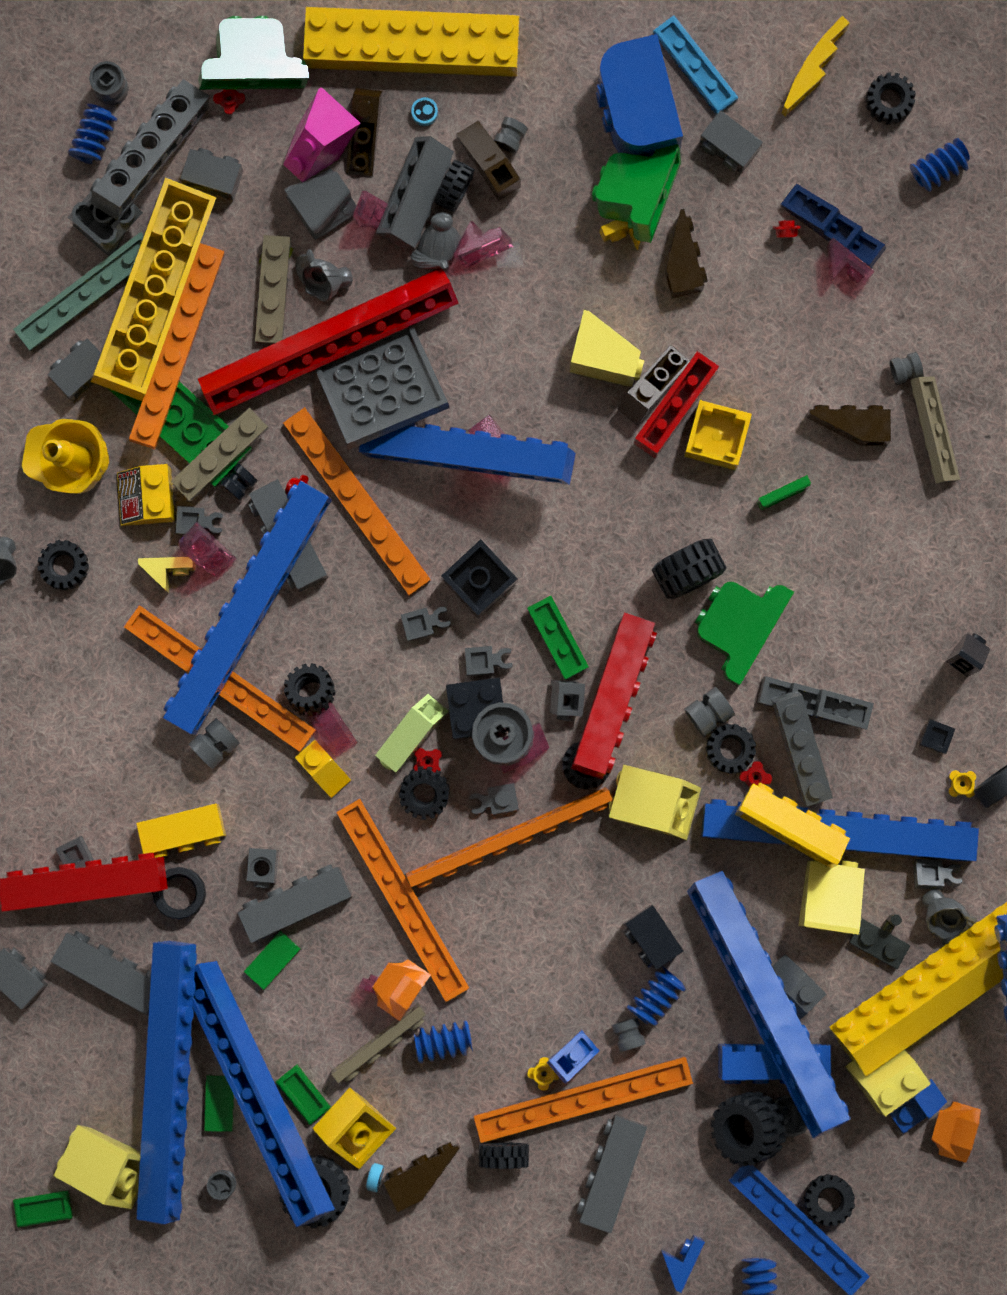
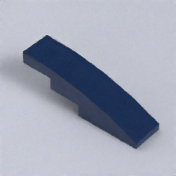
M797 183L781 203V207L870 270L886 250L885 244L864 232L862 226L840 214L838 208Z

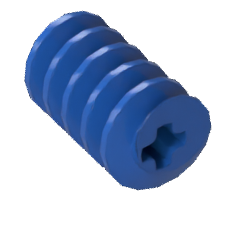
M87 103L90 109H86L83 112L86 119H81L79 122L83 129L76 130L75 133L78 138L73 139L71 142L75 148H70L68 154L79 161L93 164V160H102V157L96 153L97 150H106L100 142L110 140L104 132H113L114 130L108 122H117L118 119L110 111L95 104Z
M955 138L953 144L946 143L944 149L937 148L934 154H927L925 160L918 159L916 165L910 164V170L918 184L928 192H931V182L940 187V177H943L947 182L950 181V171L955 176L960 174L959 166L964 171H967L969 169L967 162L970 160V155L965 144L959 138Z
M663 966L664 974L657 971L654 973L658 982L647 981L651 990L643 988L640 990L644 999L633 998L637 1007L629 1005L626 1007L646 1025L650 1023L657 1026L658 1022L654 1016H665L661 1008L662 1006L669 1009L672 1008L668 999H679L675 991L676 989L683 992L686 991L683 983Z
M463 1021L462 1029H459L456 1022L452 1023L451 1031H448L446 1025L442 1024L440 1033L437 1032L434 1026H431L428 1035L424 1028H420L418 1036L414 1033L419 1063H423L425 1054L431 1062L434 1061L436 1053L443 1060L447 1051H449L452 1058L456 1057L457 1049L460 1050L463 1056L467 1055L468 1047L473 1052L467 1021Z
M767 1258L742 1259L741 1261L749 1263V1266L741 1269V1271L750 1275L749 1278L742 1280L743 1284L750 1286V1289L742 1291V1294L774 1295L770 1292L777 1289V1284L769 1281L777 1278V1274L770 1271V1269L776 1267V1262Z

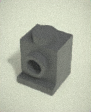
M551 680L550 713L557 715L558 720L573 721V716L583 717L585 684L575 681ZM564 695L568 698V702L563 705Z

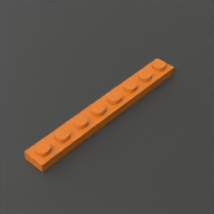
M202 243L199 244L147 392L142 400L129 437L130 442L156 449L225 255L223 250Z
M304 407L284 421V426L409 596L430 582L431 579L306 408Z
M140 605L124 626L128 631L188 673L193 667V664H191L193 656L199 649L202 651L197 645ZM232 672L219 694L299 752L303 750L316 732L310 725L235 672Z
M604 787L407 872V879L411 887L415 885L418 888L425 887L433 882L432 878L442 874L443 877H447L456 873L459 866L466 863L468 866H473L483 861L482 857L492 853L495 856L507 851V846L517 842L518 845L529 842L533 839V834L540 831L543 834L552 832L558 828L557 824L566 820L568 823L575 822L583 818L582 813L591 809L593 812L603 810L608 807L607 803L612 801L609 790Z
M361 799L337 811L336 813L429 974H431L430 976L445 1002L468 990L467 982Z
M684 1056L474 1115V1120L480 1142L483 1143L693 1084L687 1059Z

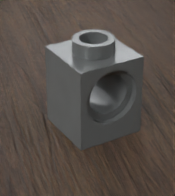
M249 848L247 881H253V887L269 888L270 883H276L279 850ZM262 860L268 862L270 866L269 873L265 876H259L255 870L256 864Z

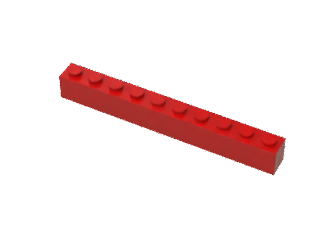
M437 269L198 378V382L213 414L216 415L455 306L459 302L443 269Z

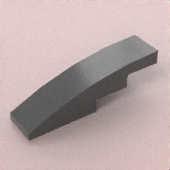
M767 676L762 678L757 699L759 704L773 707L771 698L797 690L803 696L808 716L860 729H868L874 703Z

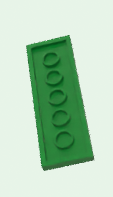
M179 381L160 437L190 464L229 426L217 415H214L212 410ZM108 389L137 416L142 401ZM250 446L211 484L217 488L220 482L233 471L232 469L235 465L240 463L253 448Z

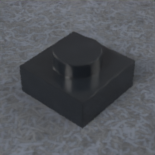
M929 719L919 745L945 755L947 754L955 728Z

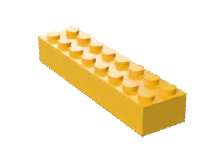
M306 7L303 60L308 68L517 77L519 15Z
M165 178L93 373L92 383L140 401L143 400L216 197Z
M1007 902L829 1026L843 1050L865 1076H868L1000 983L1001 979H1004L1003 969L1000 968L998 963V952H1001L1000 942L996 939L994 928L995 925H998L997 916L1007 914Z

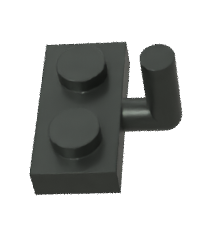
M896 914L888 916L882 929L861 919L859 935L853 934L849 940L850 944L895 969L899 968L911 946L891 935L895 926L900 925L902 922V918Z

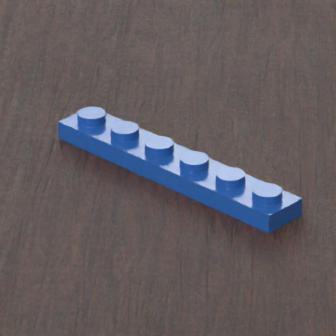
M753 1165L741 1166L731 1176L729 1181L848 1295H853L870 1277Z

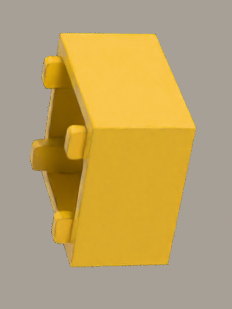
M699 400L684 457L736 470L739 465L752 414Z

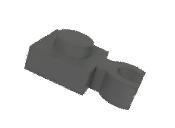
M177 506L175 534L202 536L203 528H207L214 534L221 533L222 528L213 527L212 520L214 518L222 519L223 514L216 512L209 516H204L205 508Z
M439 607L431 615L428 614L427 608L401 614L407 641L434 635L432 629L434 626L439 628L449 627L451 625L450 621L440 622L438 620V616L441 613L447 612V608Z
M492 646L465 648L467 676L494 674L493 666H499L502 669L512 668V663L505 664L501 660L504 654H511V649L503 648L498 653L492 654Z
M514 783L488 787L489 796H483L479 793L469 796L470 800L480 799L482 802L479 809L472 810L473 814H480L489 807H491L492 815L519 810Z
M82 836L56 848L63 864L75 863V867L80 868L85 867V861L94 860Z
M916 859L913 862L915 889L941 890L944 887V883L950 887H958L963 881L962 879L953 878L951 873H958L961 870V866L952 864L948 868H943L942 860Z

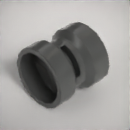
M505 117L501 124L502 130L496 134L494 141L499 148L516 154L520 147L519 141L525 137L528 128L516 119Z
M917 352L910 353L903 359L896 357L889 360L890 370L896 385L905 383L907 379L924 377L923 366Z
M638 1017L611 1025L614 1034L618 1036L619 1042L617 1045L620 1052L646 1044L644 1036L639 1033L638 1028L640 1024Z
M219 1170L208 1179L207 1191L214 1199H226L236 1189V1178L228 1170Z

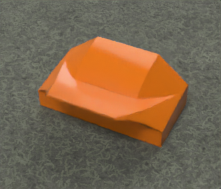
M409 959L402 963L389 962L372 987L378 999L377 1006L400 1021L431 974Z
M953 1101L950 1107L939 1111L931 1138L939 1149L938 1155L964 1163L967 1162L979 1126L981 1109Z

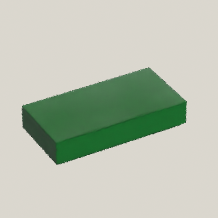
M808 475L759 497L756 502L760 510L763 511L807 490L811 486V481Z
M279 931L245 969L244 973L265 990L301 948L286 934Z
M298 1064L276 1081L309 1125L331 1108V1105Z
M206 1075L205 1131L232 1132L234 1094L225 1075Z
M69 1190L13 1200L17 1227L73 1218Z

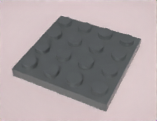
M413 325L315 369L349 450L450 408Z

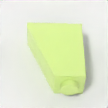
M427 694L410 709L375 756L380 759V763L385 768L397 772L406 764L444 718L448 710Z

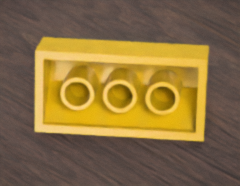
M759 783L758 786L755 784L750 786L735 813L736 816L830 869L839 864L850 838L845 836L846 831L835 824H831L830 827L820 822L822 817L810 810L804 813L796 808L798 805L796 802L785 796L781 800L772 794L773 789L762 783Z

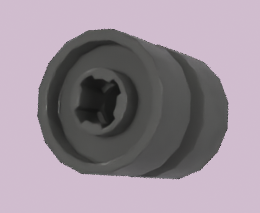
M110 61L100 62L93 67L89 80L99 101L106 105H116L124 101L128 95L129 87L121 68Z
M716 687L703 695V701L696 700L684 708L685 713L703 737L717 728L718 722L723 724L735 716V712L729 702Z
M217 718L205 728L206 733L204 735L198 734L188 744L211 769H214L223 760L224 753L230 754L240 744L235 736Z

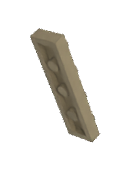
M263 235L256 343L275 344L283 340L291 246L290 237Z
M935 376L914 378L910 380L912 395L916 401L919 413L918 418L925 438V447L932 466V475L935 478L936 484L958 481L960 477Z
M249 407L171 480V483L191 502L269 429L268 426Z
M419 1003L409 1009L400 1021L395 1020L331 1070L335 1080L338 1083L343 1079L345 1082H348L359 1073L357 1068L366 1062L367 1065H370L381 1056L380 1050L387 1045L391 1048L401 1041V1034L407 1029L413 1031L424 1022L423 1017L426 1015Z

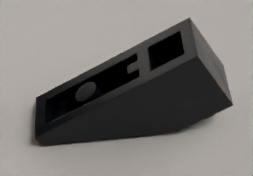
M967 633L962 637L945 662L966 677H969L981 671L990 648L985 645L987 642L981 636L975 633L972 635Z

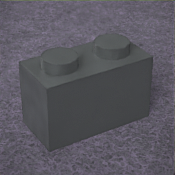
M721 110L701 134L699 141L706 153L711 156L716 154L723 159L722 163L726 168L733 172L737 170L741 174L760 151L763 144L760 139Z
M198 148V151L190 149L180 179L183 185L234 201L243 174V168L239 161L233 157L224 156L222 159L213 156V152L207 149Z
M88 338L75 343L70 349L71 353L64 360L60 358L50 367L51 371L48 373V376L72 402L94 384L91 382L101 352Z
M15 947L12 950L3 948L0 951V990L21 1010L26 1009L48 985L44 981L46 975L36 966L30 968L24 962L26 957Z

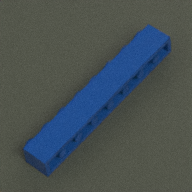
M415 423L360 445L359 448L360 453L370 458L570 485L576 455L568 447L567 443L552 441L550 445L542 444V440L527 437L526 441L516 440L517 437L507 434H501L500 438L491 437L490 433L484 431H475L474 435L466 434V430L451 427L449 431L440 430L441 427L425 424L424 428L415 427Z

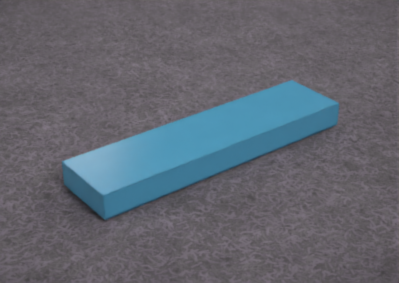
M674 15L653 30V34L658 35L661 45L716 115L720 110L724 111L738 100L739 97Z

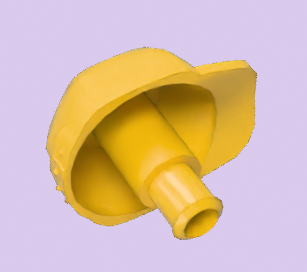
M59 419L52 424L35 426L30 429L26 436L22 460L23 472L28 477L42 482L50 490L64 493H86L94 488L108 468L109 455L106 443L97 427L86 421Z

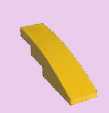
M843 15L822 36L806 58L793 82L783 107L782 114L785 117L824 81L826 73L822 68L836 55L838 49L833 43L847 31L849 22Z

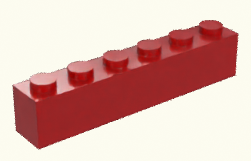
M624 612L571 769L602 779L606 772L611 773L616 759L611 757L614 747H620L624 735L623 732H620L622 722H628L632 707L628 706L630 698H636L641 682L636 681L638 673H644L649 657L644 656L647 647H653L657 635L653 631L654 622Z
M154 852L138 854V860L128 861V856L111 858L112 863L102 864L101 859L85 861V867L76 868L75 863L59 865V870L49 872V866L33 868V874L23 875V870L6 872L7 877L0 878L1 910L4 912L166 890L168 886L164 856L155 857Z

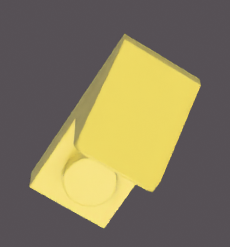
M193 557L138 558V564L168 593L170 571H173V576H187L189 571H196L195 559Z

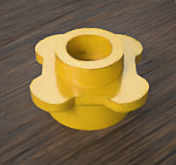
M954 770L949 774L951 787L948 791L952 797L965 795L967 798H971L975 795L973 790L976 774L973 771L960 773ZM963 781L965 786H960V782Z
M547 1057L540 1058L539 1063L534 1068H529L528 1077L538 1083L540 1090H547L553 1080L559 1079V1076L547 1064L549 1060ZM546 1071L547 1075L542 1076L541 1073Z

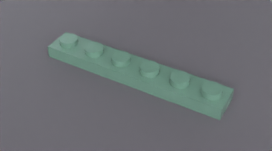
M142 232L13 329L30 351L129 277L144 236Z

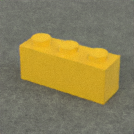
M219 804L203 806L136 823L143 854L154 852L155 857L168 856L167 851L176 848L178 853L194 849L193 844L204 842L205 846L221 843L220 838L226 836Z

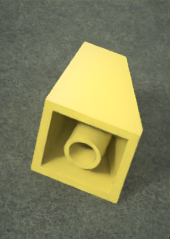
M583 311L571 360V373L632 387L634 380L638 381L640 379L644 360L639 359L641 353L639 349L590 311Z
M623 765L622 771L618 773L616 779L617 790L615 797L612 798L609 804V817L620 822L687 840L701 788L683 779Z
M816 860L807 861L798 926L859 935L865 869L858 868V863L842 861L841 865H837L832 869Z
M905 1050L868 1076H865L853 1061L845 1066L874 1109L884 1116L890 1114L931 1084L914 1059Z
M77 1125L70 1135L69 1144L64 1155L57 1163L54 1176L104 1205L132 1209L138 1197L141 1151L92 1128Z

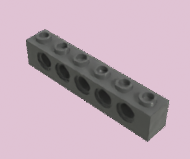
M184 79L177 87L172 86L166 96V101L154 108L151 119L147 123L143 122L140 125L134 140L126 142L121 150L120 157L117 160L113 159L106 168V174L102 179L97 178L90 189V192H92L91 204L119 221L207 112L210 95L199 90ZM114 184H121L123 186L117 187Z

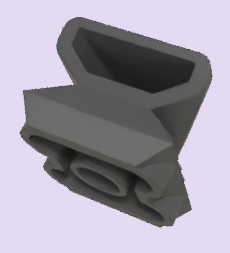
M331 168L313 179L291 185L285 189L288 195L286 196L287 200L315 240L327 235L330 230L342 222L348 221L354 214L359 212L348 187L339 174Z
M90 192L82 202L74 206L72 213L67 218L72 221L73 226L107 256H110L118 250L126 231L143 212L132 203L120 220L117 221L91 204L92 192Z

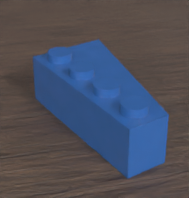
M718 1044V1077L721 1080H725V1084H741V1080H752L753 1084H769V1080L780 1079V1084H785L765 1044ZM812 1044L822 1057V1065L827 1075L831 1076V1045Z

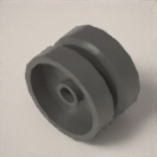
M499 702L487 706L478 714L473 724L472 738L477 751L485 760L494 765L509 766L519 763L528 755L533 745L534 731L529 717L521 708L511 703ZM506 730L508 732V739L503 740L501 737H498L499 732Z

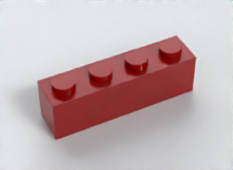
M697 351L637 434L634 444L656 459L714 378L719 366Z

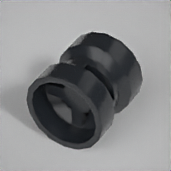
M237 463L232 469L233 473L229 477H225L220 484L240 501L245 496V491L248 487H253L258 480L242 465Z

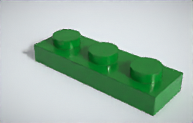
M550 595L529 606L527 610L564 680L589 668L552 596Z

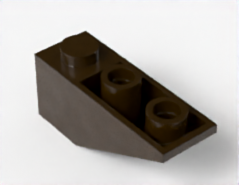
M356 88L353 93L351 115L360 122V125L349 141L346 172L348 174L373 176L383 91Z
M479 121L456 134L498 201L521 188L519 175Z
M681 209L665 272L672 299L701 292L704 289V283L708 282L705 268L699 266L697 259L701 257L698 242H693L691 232L694 231L691 216L686 217L684 209Z
M670 345L627 392L617 410L638 426L675 383L690 360Z
M815 405L807 413L808 419L860 446H888L891 442V409H883L882 405L867 406V409H857L855 405L840 406V409H830L828 405Z
M450 1141L436 1148L437 1154L429 1158L426 1154L421 1155L411 1161L413 1166L405 1170L400 1166L386 1173L388 1178L383 1183L397 1212L425 1198L459 1151V1143L452 1145Z

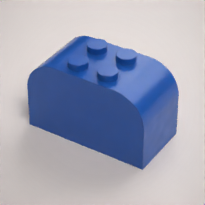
M654 34L617 43L610 47L603 55L600 63L599 82L596 85V99L599 108L604 107V117H602L605 133L610 132L616 150L619 153L650 157L659 148L678 144L681 149L683 133L658 35Z

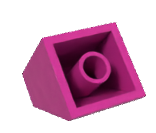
M321 87L297 125L283 165L303 183L340 158L359 127L360 122Z

